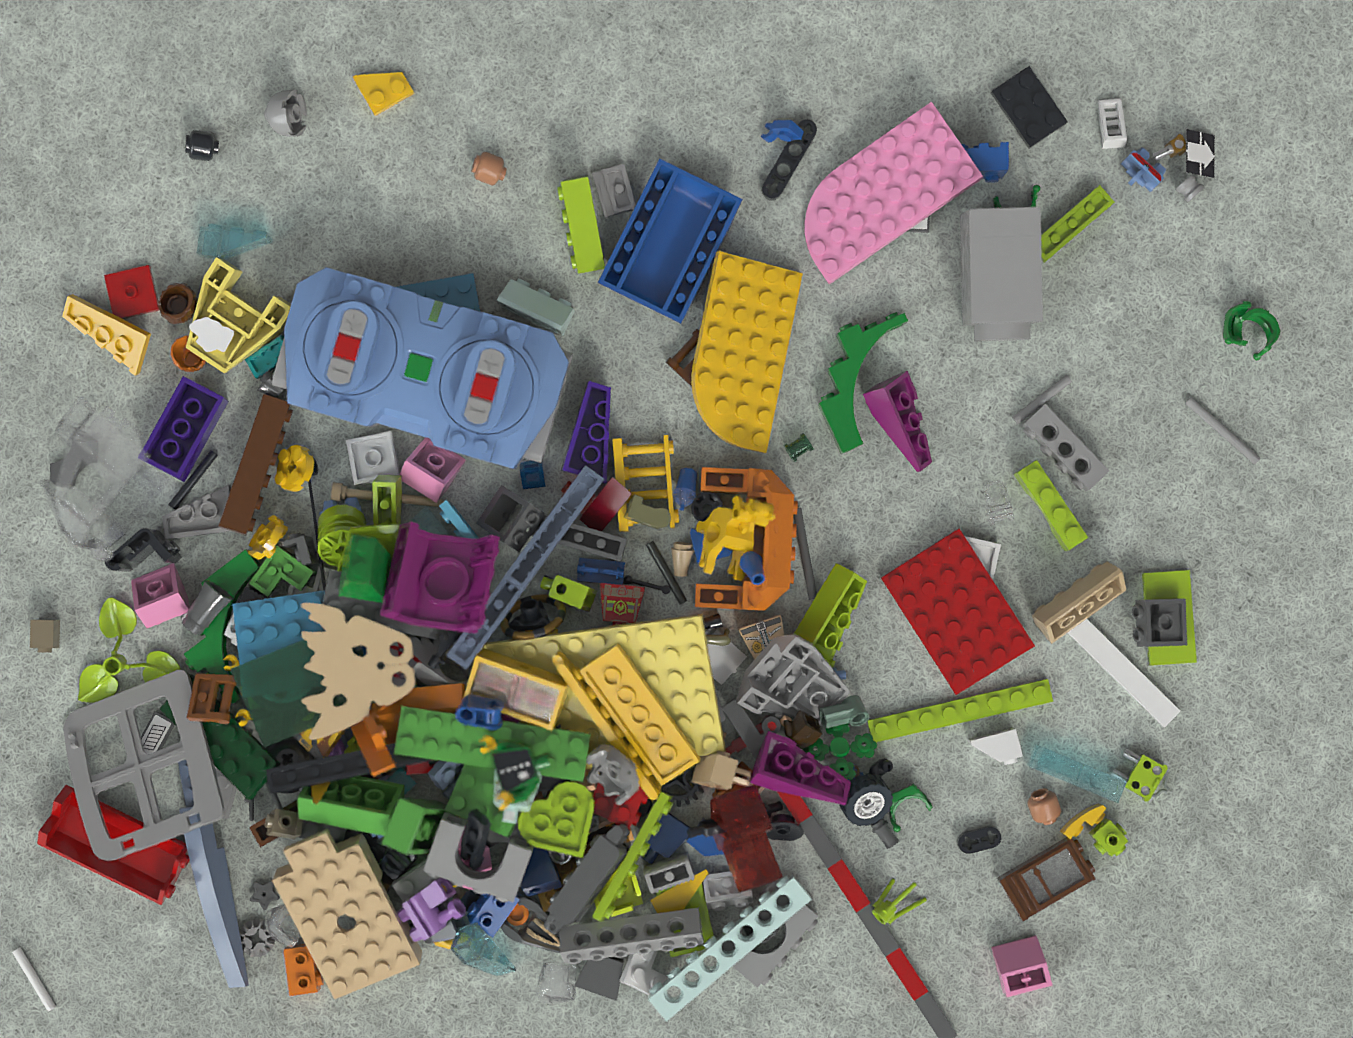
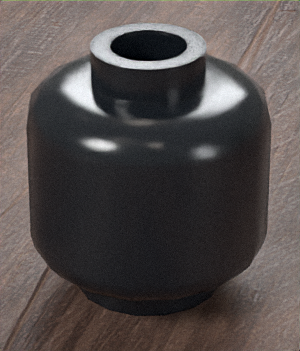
M193 130L190 135H186L185 153H188L191 159L211 161L213 154H218L219 141L215 140L212 132Z

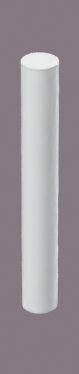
M21 947L12 952L47 1011L49 1012L56 1007L55 1003Z

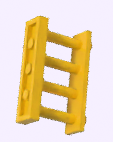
M663 435L664 443L627 446V443L623 444L622 438L613 439L615 480L626 488L625 481L630 480V478L666 475L667 489L631 492V496L637 495L643 497V500L668 498L669 513L671 515L670 529L675 528V523H679L678 509L673 508L670 454H674L673 440H668V435ZM665 452L666 466L629 469V466L624 467V458L628 457V455ZM631 496L618 511L619 532H629L630 526L639 524L624 518Z

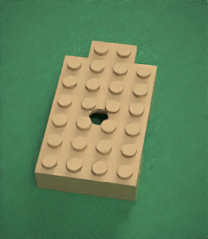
M327 829L284 848L283 852L289 864L277 868L272 881L334 1000L420 965L422 950L418 942H414L409 935L411 928L408 922H402L398 917L381 883L382 871L362 833L335 844ZM343 914L354 917L356 925L352 929H343L338 924V918Z

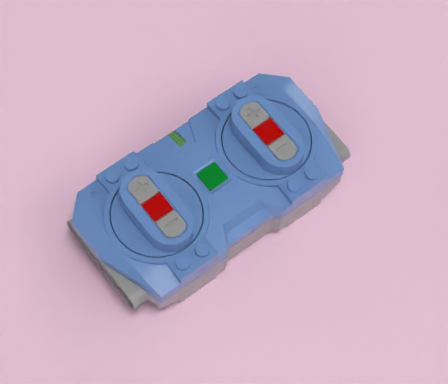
M326 267L310 277L303 276L301 281L297 283L284 328L285 337L273 375L272 385L287 389L288 404L368 427L389 426L430 438L436 447L517 469L524 458L539 463L543 461L573 353L564 351L552 332L488 313L429 299L417 293Z

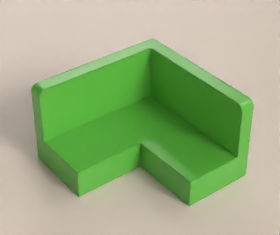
M276 545L275 553L272 557L266 558L249 584L270 597L282 579L302 591L312 576L317 575V571L310 566L302 565V562L297 561L295 555L282 546Z

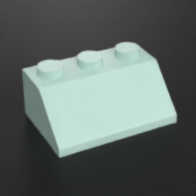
M518 278L517 281L510 279L497 299L500 307L563 336L575 312L571 308L572 304L562 298H559L558 301L550 298L551 294L539 288L538 291L529 288L530 284Z

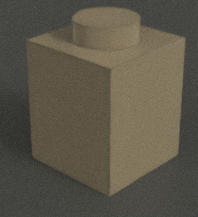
M30 620V648H38L37 652L52 653V648H59L60 620Z

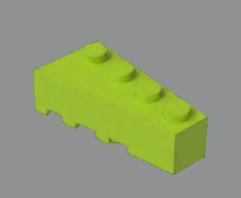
M588 175L561 180V186L557 187L559 200H564L566 209L562 210L564 224L569 223L570 232L566 233L568 246H573L574 255L570 256L572 268L577 269L578 274L605 269Z

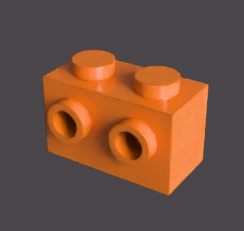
M306 944L291 945L284 948L289 996L317 993L321 989V985H324V979Z

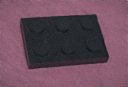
M1030 66L990 92L1028 149L1068 123Z

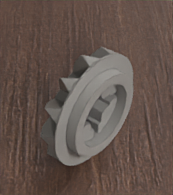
M250 920L239 931L243 952L250 957L266 955L275 944V931L264 920ZM258 929H260L259 938L264 941L258 942L253 947V939L248 936L255 935Z

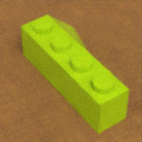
M838 563L830 571L827 579L793 633L812 643L832 668L836 662L833 660L836 650L840 651L843 644L840 641L845 628L849 629L852 622L850 620L851 612L857 609L867 583L864 578Z

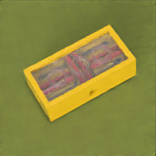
M483 648L475 657L464 697L475 695L499 699L504 703L501 713L552 731L559 721L569 686L560 675Z

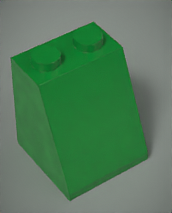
M352 534L344 551L338 596L383 603L392 556L376 538Z

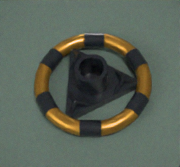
M547 594L530 595L516 601L500 623V627L507 637L514 640H531L543 637L553 632L563 623L566 616V607L563 602L551 598ZM543 603L553 605L558 610L552 622L548 618ZM519 609H521L522 614H520L519 616L515 617V618L509 623V621H510L512 615H513L516 611H518ZM517 630H533V631H529V632H519V631H517Z

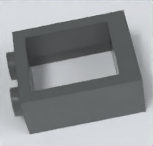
M501 485L476 524L490 534L500 537L499 540L520 553L545 513ZM517 504H521L523 508L505 535L501 534L499 531Z

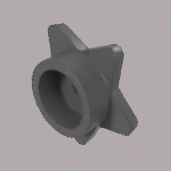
M272 880L266 884L254 882L255 893L249 900L251 902H259L263 910H267L271 901L280 899L274 892Z

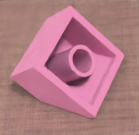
M425 437L406 459L399 475H402V482L437 503L453 482L466 459L453 451L434 446L430 438Z
M174 563L131 580L134 610L146 628L181 616L189 610L188 596Z

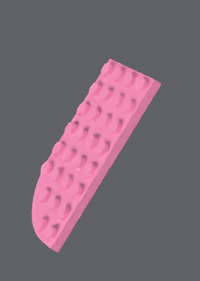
M932 102L833 170L822 180L813 193L806 211L805 238L810 255L828 284L846 274L984 178Z

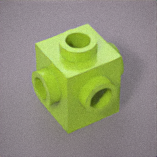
M1107 818L1089 832V835L1096 841L1093 844L1094 847L1102 855L1106 853L1111 857L1113 855L1118 856L1126 849L1125 844L1129 842L1125 837L1127 832L1118 823L1114 825Z

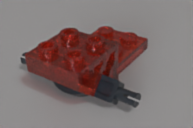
M756 785L715 796L710 800L711 818L699 821V826L687 829V835L690 839L699 835L714 837L718 850H723L739 893L779 881L783 878L766 835L773 828L769 818L772 817V813L782 811L783 805L780 801L769 805L762 802Z

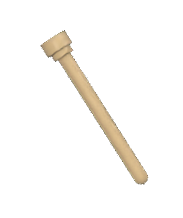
M333 482L331 500L341 502L342 499L346 500V498L353 497L373 500V491L349 489L347 486H343V483ZM402 494V503L440 507L439 505L443 503L441 498L436 503L426 496Z

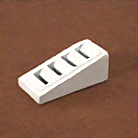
M1121 98L1098 100L1102 149L1125 147L1127 134ZM1117 108V111L1105 112L1104 109ZM1118 117V120L1106 121V118ZM1107 127H1118L1119 129L1107 130Z

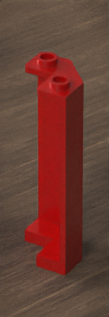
M65 785L54 799L52 814L40 828L37 839L38 845L159 905H162L166 898L170 899L176 890L175 883L182 869H185L190 861L186 843L176 838H171L143 850L135 851L116 860L107 861L100 859L92 850L74 788L69 785ZM98 800L106 827L112 839L119 838L144 827V822ZM134 839L123 842L125 849L135 846Z

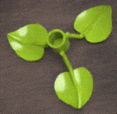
M113 597L108 598L101 608L99 627L105 637L114 638L118 636V640L113 651H111L112 656L105 659L103 665L92 664L83 670L79 680L78 700L82 702L94 703L115 695L119 682L114 675L125 669L145 667L142 673L145 683L171 672L181 670L176 659L165 651L150 652L147 655V663L127 664L126 658L118 654L117 651L123 639L122 634L128 635L134 631L137 617L130 606Z

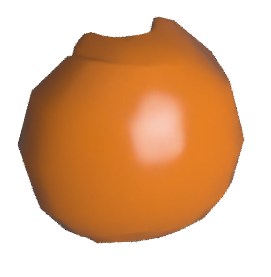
M185 335L176 339L171 346L170 355L177 368L186 372L202 369L206 361L186 348L189 336Z

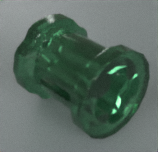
M804 433L800 434V437L792 443L783 445L793 462H796L797 458L807 451L811 452L814 450Z

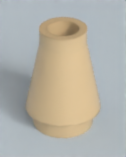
M674 542V547L671 548L674 575L686 577L694 552L692 544Z

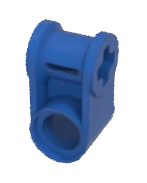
M467 695L462 699L456 711V718L463 725L497 730L502 727L503 720L500 717L504 703L496 698Z

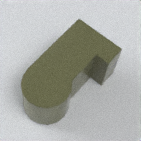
M631 496L624 518L655 529L664 528L669 525L671 515L667 509H655L642 504L643 497Z

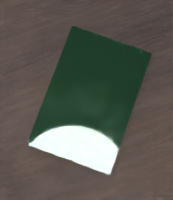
M305 639L231 668L237 687L240 690L263 747L315 727L321 717V713L309 711L307 705L301 702L302 699L324 693L327 689L326 686L321 684L324 679L323 675L304 668L306 664L311 662V657L315 655V652L308 647V642ZM360 645L352 647L355 655L359 657L365 656ZM342 693L333 697V706L335 707L342 706L347 702V698Z

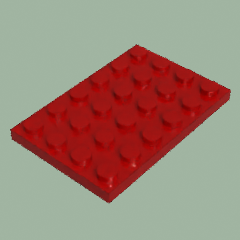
M960 528L881 577L955 695L1035 647Z

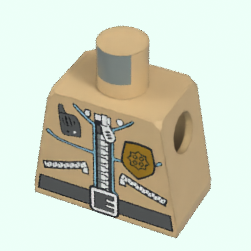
M781 615L738 629L754 660L774 637L784 636Z

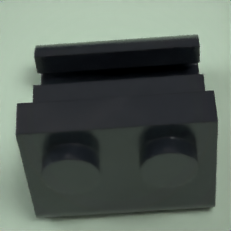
M142 528L108 556L105 560V565L112 571L129 572L133 568L129 564L121 563L125 558L130 562L141 563L155 551L164 562L176 563L182 556L178 553L181 551L178 545L172 540L169 542L165 539V536L159 530Z

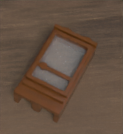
M1066 837L996 878L1004 888L1009 901L1013 904L1019 918L1023 922L1087 883L1096 880L1093 875L1096 870L1089 859L1085 861L1081 852L1084 850L1077 839L1073 841L1072 838Z

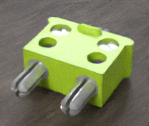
M1126 749V753H1123V756L1135 763L1129 776L1114 769L1113 772L1116 774L1112 773L1111 776L1123 782V787L1142 797V800L1145 802L1150 801L1151 797H1158L1162 792L1167 793L1169 787L1167 786L1168 777L1165 773L1168 766L1161 765L1143 754L1138 756ZM1145 761L1149 762L1148 768H1144L1143 763ZM1164 777L1163 786L1165 789H1161L1156 794H1154L1160 781ZM1134 781L1138 784L1136 788H1132Z

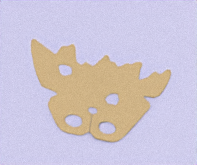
M316 603L301 604L302 608L311 613L309 619L319 623L325 629V632H302V637L308 642V647L315 652V655L311 657V662L306 664L304 668L323 675L324 679L321 684L327 687L324 693L306 697L301 701L307 705L309 711L321 713V717L309 736L310 740L329 736L363 720V717H367L369 714L371 701H375L378 705H390L413 689L415 685L414 670L406 664L413 656L412 642L406 635L360 616H354L346 623L343 612L330 606ZM393 642H400L404 646V653L399 657H394L390 653V645ZM358 645L366 646L367 655L364 657L355 655L352 647ZM380 661L385 664V668L382 670L377 668V663ZM398 671L406 675V683L401 687H397L392 683V676ZM342 693L347 698V702L339 707L333 706V697Z

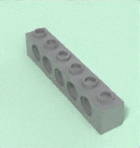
M698 908L564 926L559 932L562 959L564 963L577 964L585 960L599 961L614 956L621 958L636 953L648 954L651 951L658 950L671 951L674 948L680 947L694 948L697 945L704 944ZM678 929L682 930L680 933H673ZM653 933H659L657 936H650ZM630 936H636L634 939H627ZM607 939H613L609 943H604ZM585 942H589L588 945H586V946H581V944H583V943H585Z

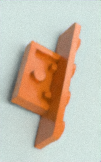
M374 708L369 709L367 717H363V720L350 726L373 776L395 767L383 738L387 737L382 724H376L380 720Z

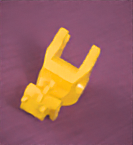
M735 496L732 500V503H734L733 509L716 508L711 512L707 520L697 523L696 531L704 533L702 554L698 565L704 567V573L712 574L716 558L720 551H722V548L733 549L732 559L727 572L733 574L734 580L742 581L745 573L740 568V558L744 553L753 551L754 526H767L769 520H774L775 514H773L774 507L770 503H761L754 499H749V503L743 502L741 497Z

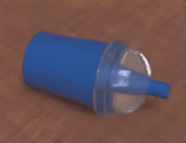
M691 468L680 469L676 488L673 491L674 500L680 506L679 510L684 511V508L691 505L694 499H696L695 491L698 473Z

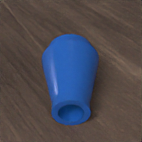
M753 551L744 553L740 558V568L754 585L762 584L765 581L762 557Z

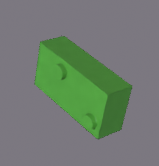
M363 776L333 781L318 804H313L311 786L304 787L298 796L299 819L385 836L399 798H405V785Z
M399 798L382 844L404 854H429L444 812L451 815L454 814L445 811L447 805L437 800Z

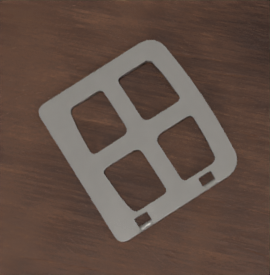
M177 670L77 709L70 713L65 720L63 731L76 799L92 850L100 859L111 861L122 858L135 851L143 850L190 832L198 827L219 821L225 814V806L202 721H189L186 718L193 689L190 675L186 671ZM161 697H166L181 741L154 753L147 754L143 748L135 716V708ZM116 716L127 760L120 766L93 776L87 754L85 729L89 725ZM182 760H187L194 806L189 811L162 820L152 783V774L159 769ZM132 781L135 786L144 827L119 838L112 839L106 827L97 796L102 791ZM199 813L201 820L190 824L189 817ZM134 839L135 846L125 849L123 842Z

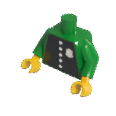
M485 736L479 740V742H485L488 746L480 749L482 753H487L490 750L493 751L490 754L502 790L495 800L501 799L505 802L499 807L500 810H505L509 805L527 801L537 789V784L540 783L537 771L551 767L547 754L533 757L530 748L525 747L524 744L510 740L493 739L491 736Z

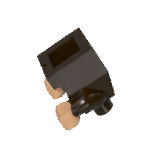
M801 710L796 714L793 721L786 715L779 720L780 724L784 726L786 737L796 742V746L800 749L814 744L823 735L818 720L811 715L808 716L807 713Z

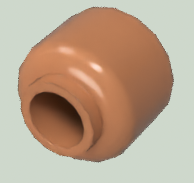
M483 152L481 155H476L471 172L474 173L476 180L489 185H495L498 180L503 181L507 168L503 167V158Z
M1045 788L1031 793L1027 803L1033 820L1044 825L1056 822V818L1062 812L1056 794Z

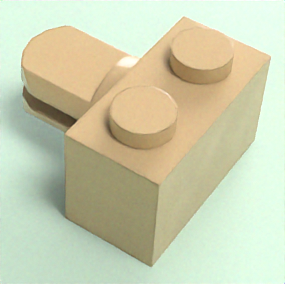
M717 751V754L700 756L701 759L696 763L692 782L718 789H729L732 787V783L748 787L750 783L748 780L734 775L750 778L752 772L738 768V760L731 759V754Z

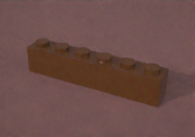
M263 394L219 523V528L247 536L248 531L253 532L256 523L253 515L255 509L260 510L264 497L260 496L262 488H267L271 475L268 474L270 465L275 466L279 453H276L275 450L277 444L282 445L286 434L285 431H282L284 423H289L293 414V410L290 409V404L287 401Z

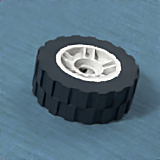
M870 773L858 775V777L850 780L851 784L847 802L845 805L839 804L848 821L852 824H857V826H869V824H875L878 820L883 819L893 804L892 792L884 780L878 777V775H871Z

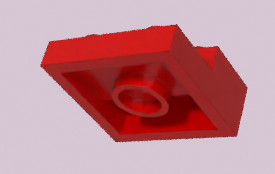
M598 783L592 796L594 799L593 813L615 824L628 825L629 830L631 825L636 826L641 816V813L637 812L641 803L646 804L648 795L640 784L638 790L629 799L617 805L615 800L619 795L606 796L603 785Z

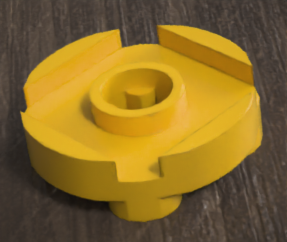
M292 445L288 449H282L279 452V463L274 478L277 485L292 492H297L304 488L301 485L304 481L309 482L314 469L313 456L309 455L308 451L310 450L308 448Z
M275 515L268 517L267 519L270 522L266 526L261 524L250 540L249 546L252 547V551L248 550V554L258 560L263 557H272L276 551L275 545L287 533L288 527L284 525L283 520Z

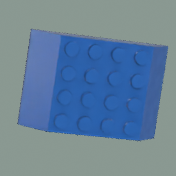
M659 158L598 284L681 324L714 262L716 252L720 250L743 199Z

